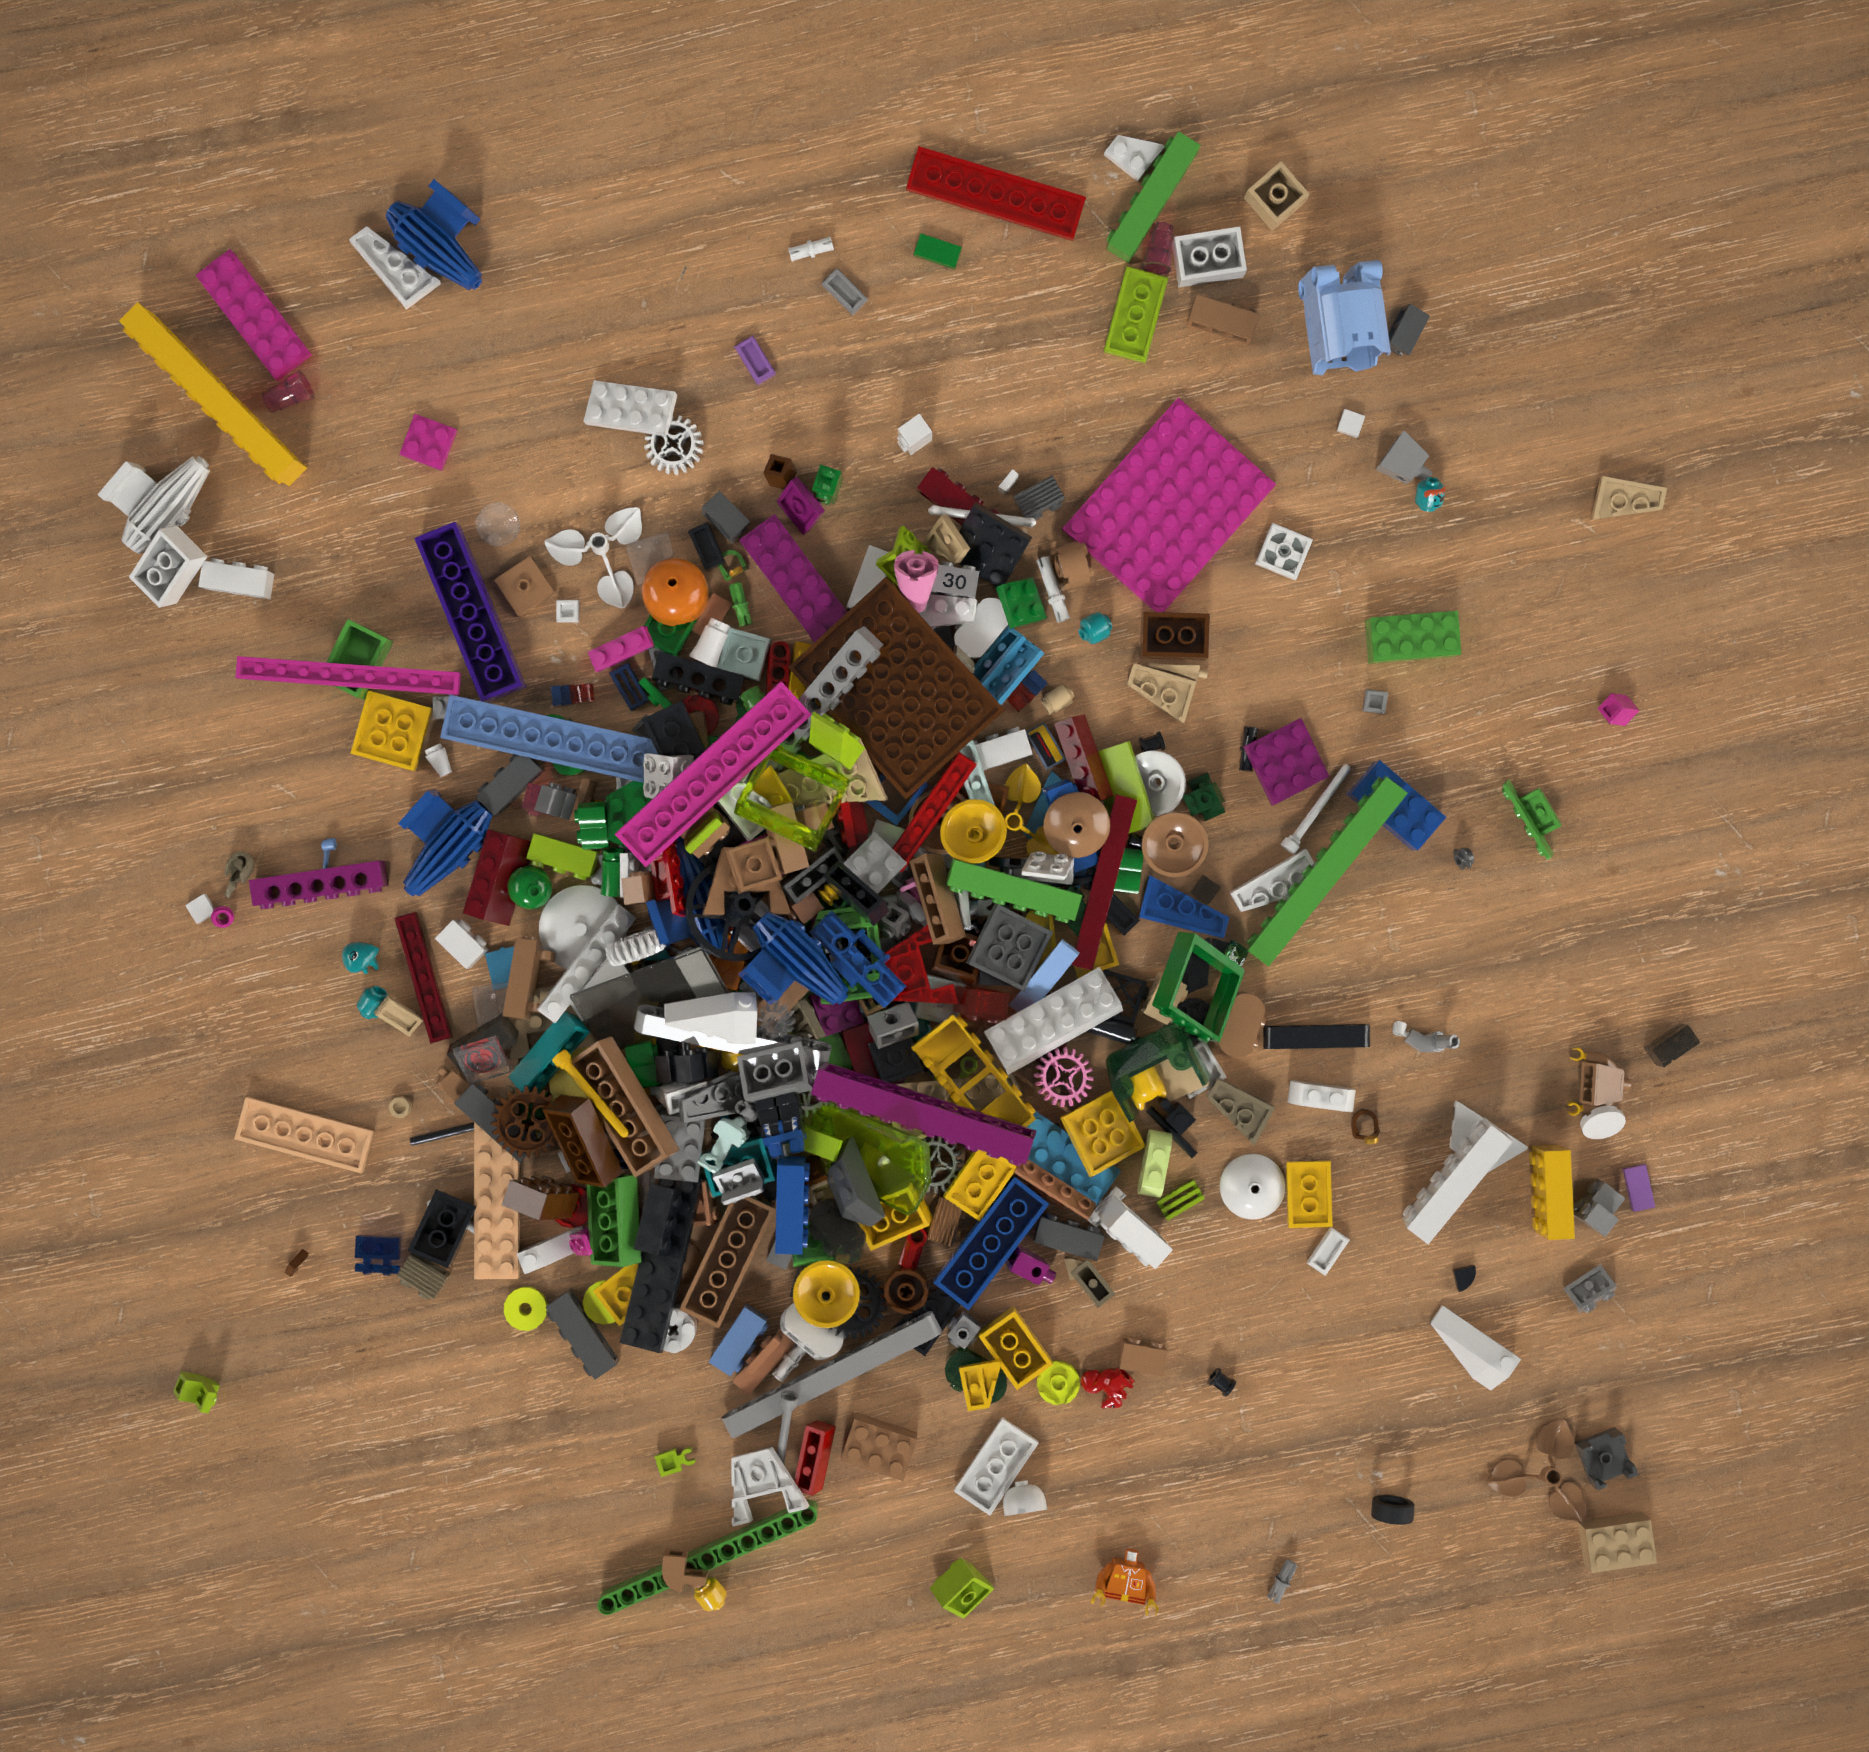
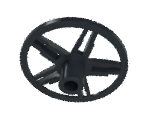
M717 863L710 865L694 878L686 894L685 916L689 930L698 944L717 958L734 962L754 959L762 950L761 947L744 954H733V951L738 941L741 926L744 925L753 931L752 927L754 925L749 923L750 919L754 923L761 919L753 911L755 904L767 892H760L754 899L749 895L751 892H743L741 894H738V892H728V895L724 892V915L693 914V910H703L706 903L693 905V900L701 881L710 873H713L714 876ZM694 918L725 919L721 950L704 938ZM729 927H732L733 931L728 947V952H725Z

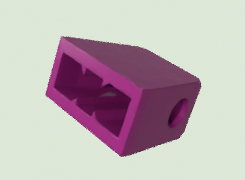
M1020 1244L1005 1262L1011 1272L1037 1285H1040L1042 1280L1051 1284L1056 1277V1272L1049 1269L1050 1266L1044 1258Z

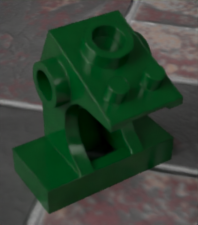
M1208 773L1187 781L1191 793L1182 797L1191 816L1201 813L1204 821H1207L1225 813L1222 805L1225 802L1216 781L1212 782Z

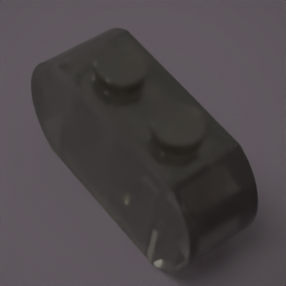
M824 1199L816 1203L811 1210L809 1232L813 1239L819 1240L823 1245L826 1255L828 1257L832 1256L837 1263L851 1264L861 1258L865 1249L866 1233L857 1222L841 1216L835 1199Z

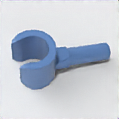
M335 838L326 839L321 843L322 850L324 851L323 869L328 868L330 851L337 849Z

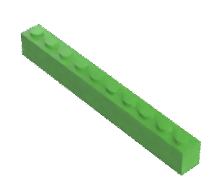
M1387 776L1378 777L1371 785L1373 790L1368 796L1366 794L1362 796L1357 803L1359 807L1354 813L1350 812L1343 821L1345 823L1340 831L1338 829L1335 830L1329 838L1331 843L1327 848L1322 847L1315 856L1317 858L1315 863L1307 865L1302 872L1303 878L1299 883L1295 881L1288 889L1290 894L1287 898L1279 900L1274 907L1275 913L1271 917L1267 916L1260 925L1262 929L1259 933H1253L1248 939L1247 950L1268 967L1408 794Z

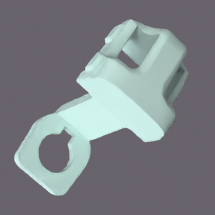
M737 1116L734 1119L722 1118L716 1123L713 1132L717 1133L719 1137L711 1153H705L698 1159L697 1163L712 1173L719 1171L732 1144L739 1148L741 1144L749 1139L751 1132L747 1129V1121L741 1116ZM705 1160L716 1161V1166L709 1165Z

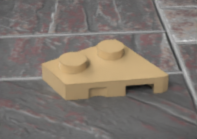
M948 515L940 516L922 543L926 547L935 549L936 554L944 556L953 564L960 563L970 550V547Z

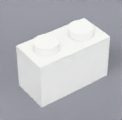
M920 414L898 428L897 443L904 453L908 451L912 455L932 441V431Z
M454 919L435 939L463 967L470 969L489 950L485 946L487 942L481 936H475L470 931L471 927L467 922L462 919L460 921Z

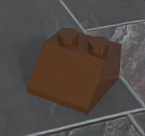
M965 933L966 937L950 944H938L930 974L972 986L977 978L979 969L966 962L978 936Z

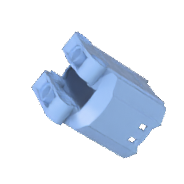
M1380 260L1358 262L1346 272L1342 284H1340L1339 272H1337L1335 265L1315 266L1299 281L1298 293L1300 299L1304 302L1313 375H1323L1327 369L1349 367L1355 372L1369 369L1377 365L1378 356L1383 352L1387 356L1390 355L1391 350L1384 299L1380 285L1383 273ZM1346 356V361H1342L1341 357Z

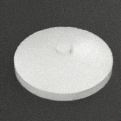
M578 885L566 888L554 895L542 911L539 921V936L543 949L555 953L554 962L564 969L569 968L619 904L614 897L601 895V889L598 887ZM627 931L622 936V938L627 936Z

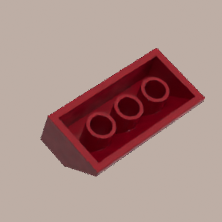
M487 830L462 914L510 926L516 904L510 899L507 883L510 875L516 869L528 866L530 860L526 859L531 841L496 830Z

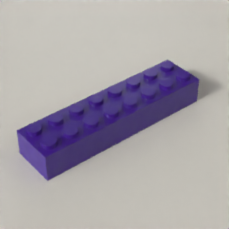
M452 522L414 538L481 702L490 703L526 688V683L461 525Z

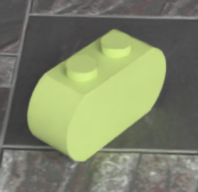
M1149 1129L1138 1179V1194L1161 1198L1171 1152L1172 1133Z

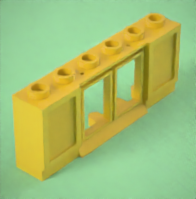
M952 1013L911 1046L957 1105L977 1111L965 1097L964 1093L989 1073H992L1006 1091L979 1112L1027 1127L1036 1120L1033 1115L1036 1112L1029 1102L1024 1103L1021 1100L1020 1096L1023 1094L1015 1084L1009 1085L1006 1081L1008 1075L1001 1067L997 1069L992 1062L995 1059L988 1050L982 1051L979 1047L981 1041L974 1032L971 1034L967 1032L964 1028L967 1024L960 1015L956 1017ZM972 1048L987 1067L958 1088L945 1069Z

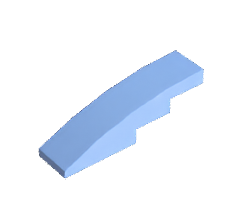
M1062 939L1032 975L1025 991L1020 990L1009 1006L1015 1011L1020 1012L1043 999L1080 952Z

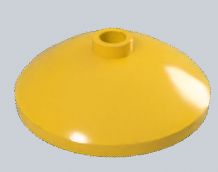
M978 799L963 801L950 809L942 821L940 830L941 841L948 854L958 861L969 864L982 863L995 856L1002 848L1007 834L1005 819L999 809L987 801ZM980 834L978 839H973V836Z
M829 1260L818 1261L807 1266L799 1274L793 1289V1301L797 1312L807 1323L819 1328H833L845 1323L854 1314L860 1298L859 1285L854 1274L841 1263ZM824 1292L829 1293L830 1298L828 1300L822 1298Z

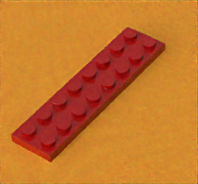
M918 146L906 186V191L1070 241L1074 240L1086 196Z

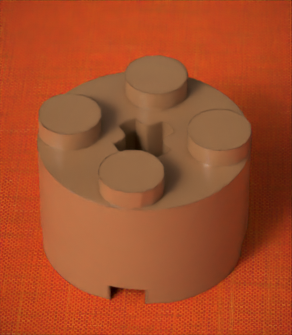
M1075 541L1051 548L1050 555L1055 554V560H1052L1051 563L1058 584L1063 583L1064 585L1061 588L1062 591L1089 584L1090 577L1094 576V570L1091 563L1088 564L1086 555H1088L1084 542L1079 543Z

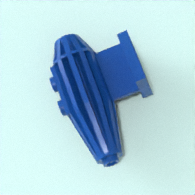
M435 179L428 185L435 192L422 208L401 201L393 203L386 212V219L394 233V238L399 242L397 246L407 255L411 252L415 256L414 261L423 269L427 266L467 290H475L481 285L482 273L456 240V236L468 221L475 226L480 221V218Z
M436 789L428 790L398 824L403 829H410L425 843L403 881L405 885L404 890L413 897L415 895L421 896L459 867L463 869L470 862L469 856L472 852L475 851L477 853L481 850L493 816L481 802L476 800L454 810L441 798L442 794Z
M684 841L676 844V850L680 858L679 868L684 881L683 893L686 899V894L692 881L705 867L700 858L698 859L693 853L690 854L685 850ZM707 875L699 884L694 895L693 905L707 902L709 889L713 882L710 875ZM655 899L646 902L647 910L660 945H666L665 948L670 947L669 944L691 937L706 955H710L709 952L698 944L691 934L686 916L680 917L672 913L670 899L662 902H655ZM693 910V914H703V910ZM694 918L704 938L721 950L725 919Z
M767 912L752 927L762 950L738 975L769 1005L778 1001L794 981L832 1005L836 1002L840 1005L849 996L846 993L848 991L847 986L823 953L822 944L814 936L809 937L804 932L806 929L800 922H794L793 920Z

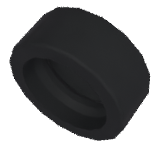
M1378 1495L1372 1499L1371 1516L1383 1523L1396 1525L1410 1524L1414 1520L1415 1504L1413 1501L1399 1496Z

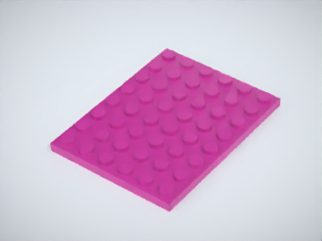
M1177 398L1062 530L1074 541L1084 542L1087 552L1154 612H1164L1275 487L1276 483L1181 399Z

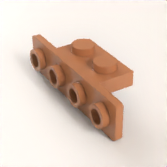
M1029 1159L1026 1165L1021 1163V1166H1017L1015 1174L1028 1181V1188L1062 1211L1068 1207L1087 1220L1091 1217L1096 1206L1094 1201Z
M781 1328L772 1337L768 1335L760 1344L762 1348L757 1354L753 1352L745 1361L747 1365L733 1379V1383L744 1393L750 1395L783 1356L795 1345V1342L781 1331Z

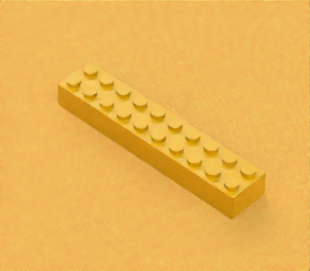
M137 302L119 320L124 326L122 330L131 339H135L139 343L138 346L147 355L152 356L155 359L154 362L163 371L165 370L170 374L169 377L172 381L186 390L185 393L189 398L202 406L201 410L206 415L217 421L216 425L222 431L233 437L232 441L238 447L249 453L247 456L255 464H259L265 469L263 472L271 480H275L278 484L284 483L290 486L307 469L153 312Z

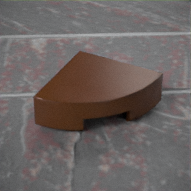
M302 1249L288 1264L284 1273L289 1277L293 1276L298 1271V1267L307 1259L309 1253Z

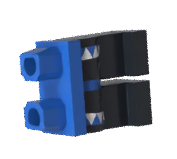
M793 1092L777 1096L776 1099L768 1098L754 1102L760 1122L763 1145L768 1147L770 1156L772 1158L784 1156L782 1145L787 1143L790 1145L791 1153L803 1152L804 1139H807L800 1095Z

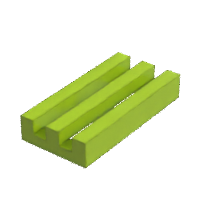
M713 812L684 840L685 850L690 854L693 853L723 824L721 816Z
M1194 1179L1156 1200V1203L1168 1221L1205 1198ZM1191 1186L1194 1188L1192 1191L1181 1196L1180 1198L1176 1199L1175 1201L1171 1202L1165 1207L1163 1206L1164 1202L1175 1197L1176 1195L1180 1194L1181 1192L1185 1191ZM1193 1195H1198L1194 1199L1188 1201L1187 1203L1183 1204L1182 1206L1178 1207L1172 1212L1167 1213L1168 1210L1182 1203L1183 1201L1187 1200Z

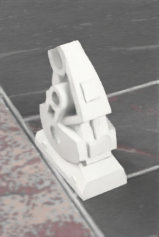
M707 1082L661 1083L660 1085L649 1087L650 1094L655 1095L658 1101L667 1108V1113L671 1115L680 1112L678 1100L706 1088Z

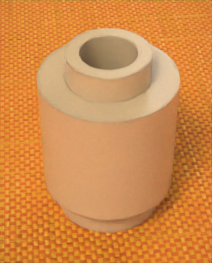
M1061 684L1045 694L1041 702L1049 715L1053 712L1056 714L1073 703L1072 698L1075 696L1069 686L1064 687Z

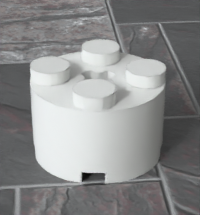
M674 1304L664 1351L671 1353L682 1351L691 1344L696 1335L697 1318L680 1311L679 1309L682 1304ZM676 1324L678 1328L673 1331L671 1327Z

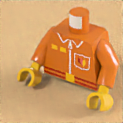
M1126 1548L1124 1559L1113 1558L1112 1563H1107L1098 1573L1094 1589L1096 1594L1091 1597V1604H1094L1095 1597L1101 1600L1099 1607L1105 1604L1106 1598L1145 1605L1146 1601L1148 1604L1145 1607V1615L1148 1616L1149 1607L1155 1609V1616L1158 1614L1159 1608L1154 1603L1156 1602V1586L1150 1571L1145 1568L1144 1563L1137 1561L1138 1550Z

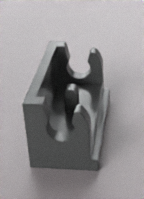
M1412 304L1401 307L1388 333L1390 350L1400 356L1403 354L1410 355L1430 315Z
M720 491L702 506L701 514L732 544L748 529L747 526L750 524V521Z

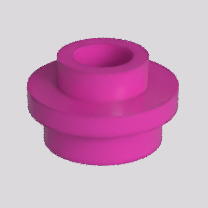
M219 906L212 911L211 920L215 926L225 928L232 924L234 913L227 906ZM220 913H225L227 915V918L222 920L218 917V915Z

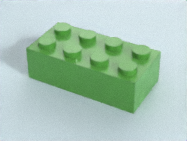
M1458 611L1372 617L1365 620L1368 664L1451 658L1462 655Z
M620 1174L606 1187L587 1185L589 1239L593 1252L590 1255L591 1265L625 1267L641 1263V1251L633 1249L639 1229L637 1177H634L633 1174Z

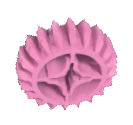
M1067 1047L1063 1048L1062 1054H1060L1058 1048H1055V1056L1048 1052L1049 1060L1043 1057L1040 1058L1044 1066L1036 1065L1035 1068L1041 1070V1074L1035 1073L1034 1077H1040L1041 1081L1035 1082V1086H1043L1038 1093L1043 1094L1046 1091L1045 1101L1053 1097L1052 1105H1055L1057 1100H1060V1107H1064L1065 1100H1067L1068 1105L1073 1106V1098L1080 1103L1081 1098L1078 1095L1081 1094L1087 1097L1088 1094L1083 1089L1092 1088L1091 1085L1086 1084V1081L1094 1080L1091 1076L1087 1077V1073L1092 1072L1093 1069H1085L1084 1066L1089 1064V1060L1081 1062L1080 1060L1084 1056L1082 1053L1077 1058L1074 1057L1075 1049H1072L1069 1055L1067 1054ZM1069 1059L1076 1065L1070 1069H1064L1057 1060ZM1052 1064L1055 1078L1047 1084L1046 1072ZM1060 1071L1070 1073L1067 1077V1083L1058 1081L1054 1084L1061 1077ZM1080 1071L1081 1083L1076 1090L1072 1083V1078ZM1058 1085H1063L1070 1092V1095L1061 1096L1054 1093L1051 1089Z

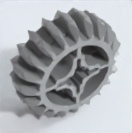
M937 1136V1140H934V1137H929L930 1141L923 1138L921 1139L922 1144H919L918 1141L914 1142L917 1146L915 1150L912 1147H908V1150L913 1153L912 1156L905 1155V1159L911 1160V1163L904 1164L905 1168H911V1171H908L906 1176H915L911 1181L913 1184L919 1181L917 1185L919 1190L923 1185H926V1193H929L930 1187H933L935 1194L938 1193V1186H941V1189L945 1192L947 1189L944 1184L948 1183L951 1185V1178L955 1179L957 1176L955 1171L960 1172L962 1169L957 1167V1164L963 1163V1159H956V1156L962 1154L961 1151L953 1152L957 1144H952L949 1147V1143L941 1142L942 1137ZM934 1145V1150L929 1157L918 1156L922 1149ZM941 1147L945 1148L950 1154L951 1164L941 1161ZM936 1154L937 1162L945 1166H935L931 1170V1166L923 1162V1160L932 1161ZM916 1163L927 1167L926 1180L919 1176L916 1170ZM949 1170L945 1178L933 1182L937 1171Z

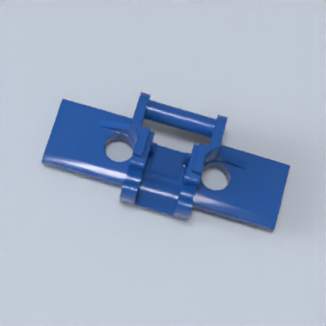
M833 911L828 913L809 932L835 958L831 965L848 981L847 984L854 988L856 983L859 982L883 1008L907 987L885 965L891 956L888 953L885 954L865 934L866 931L863 928L854 934ZM841 937L847 938L849 942L848 947L843 950L836 947V941ZM859 940L878 961L871 964L854 944ZM871 970H878L880 976L878 980L870 981L867 978L868 973Z

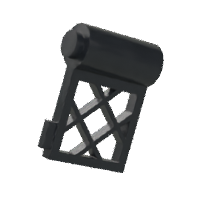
M1105 969L1103 974L1106 979L1107 976L1117 979L1120 986L1115 988L1114 992L1122 988L1128 999L1122 1002V1005L1127 1002L1130 1003L1133 1008L1131 1018L1126 1017L1120 1012L1086 1032L1128 1045L1130 1041L1134 1042L1136 1038L1135 1020L1141 1000H1146L1149 987L1146 986V981ZM1121 980H1125L1128 982L1123 984ZM1130 983L1140 985L1138 994L1130 998L1124 986Z

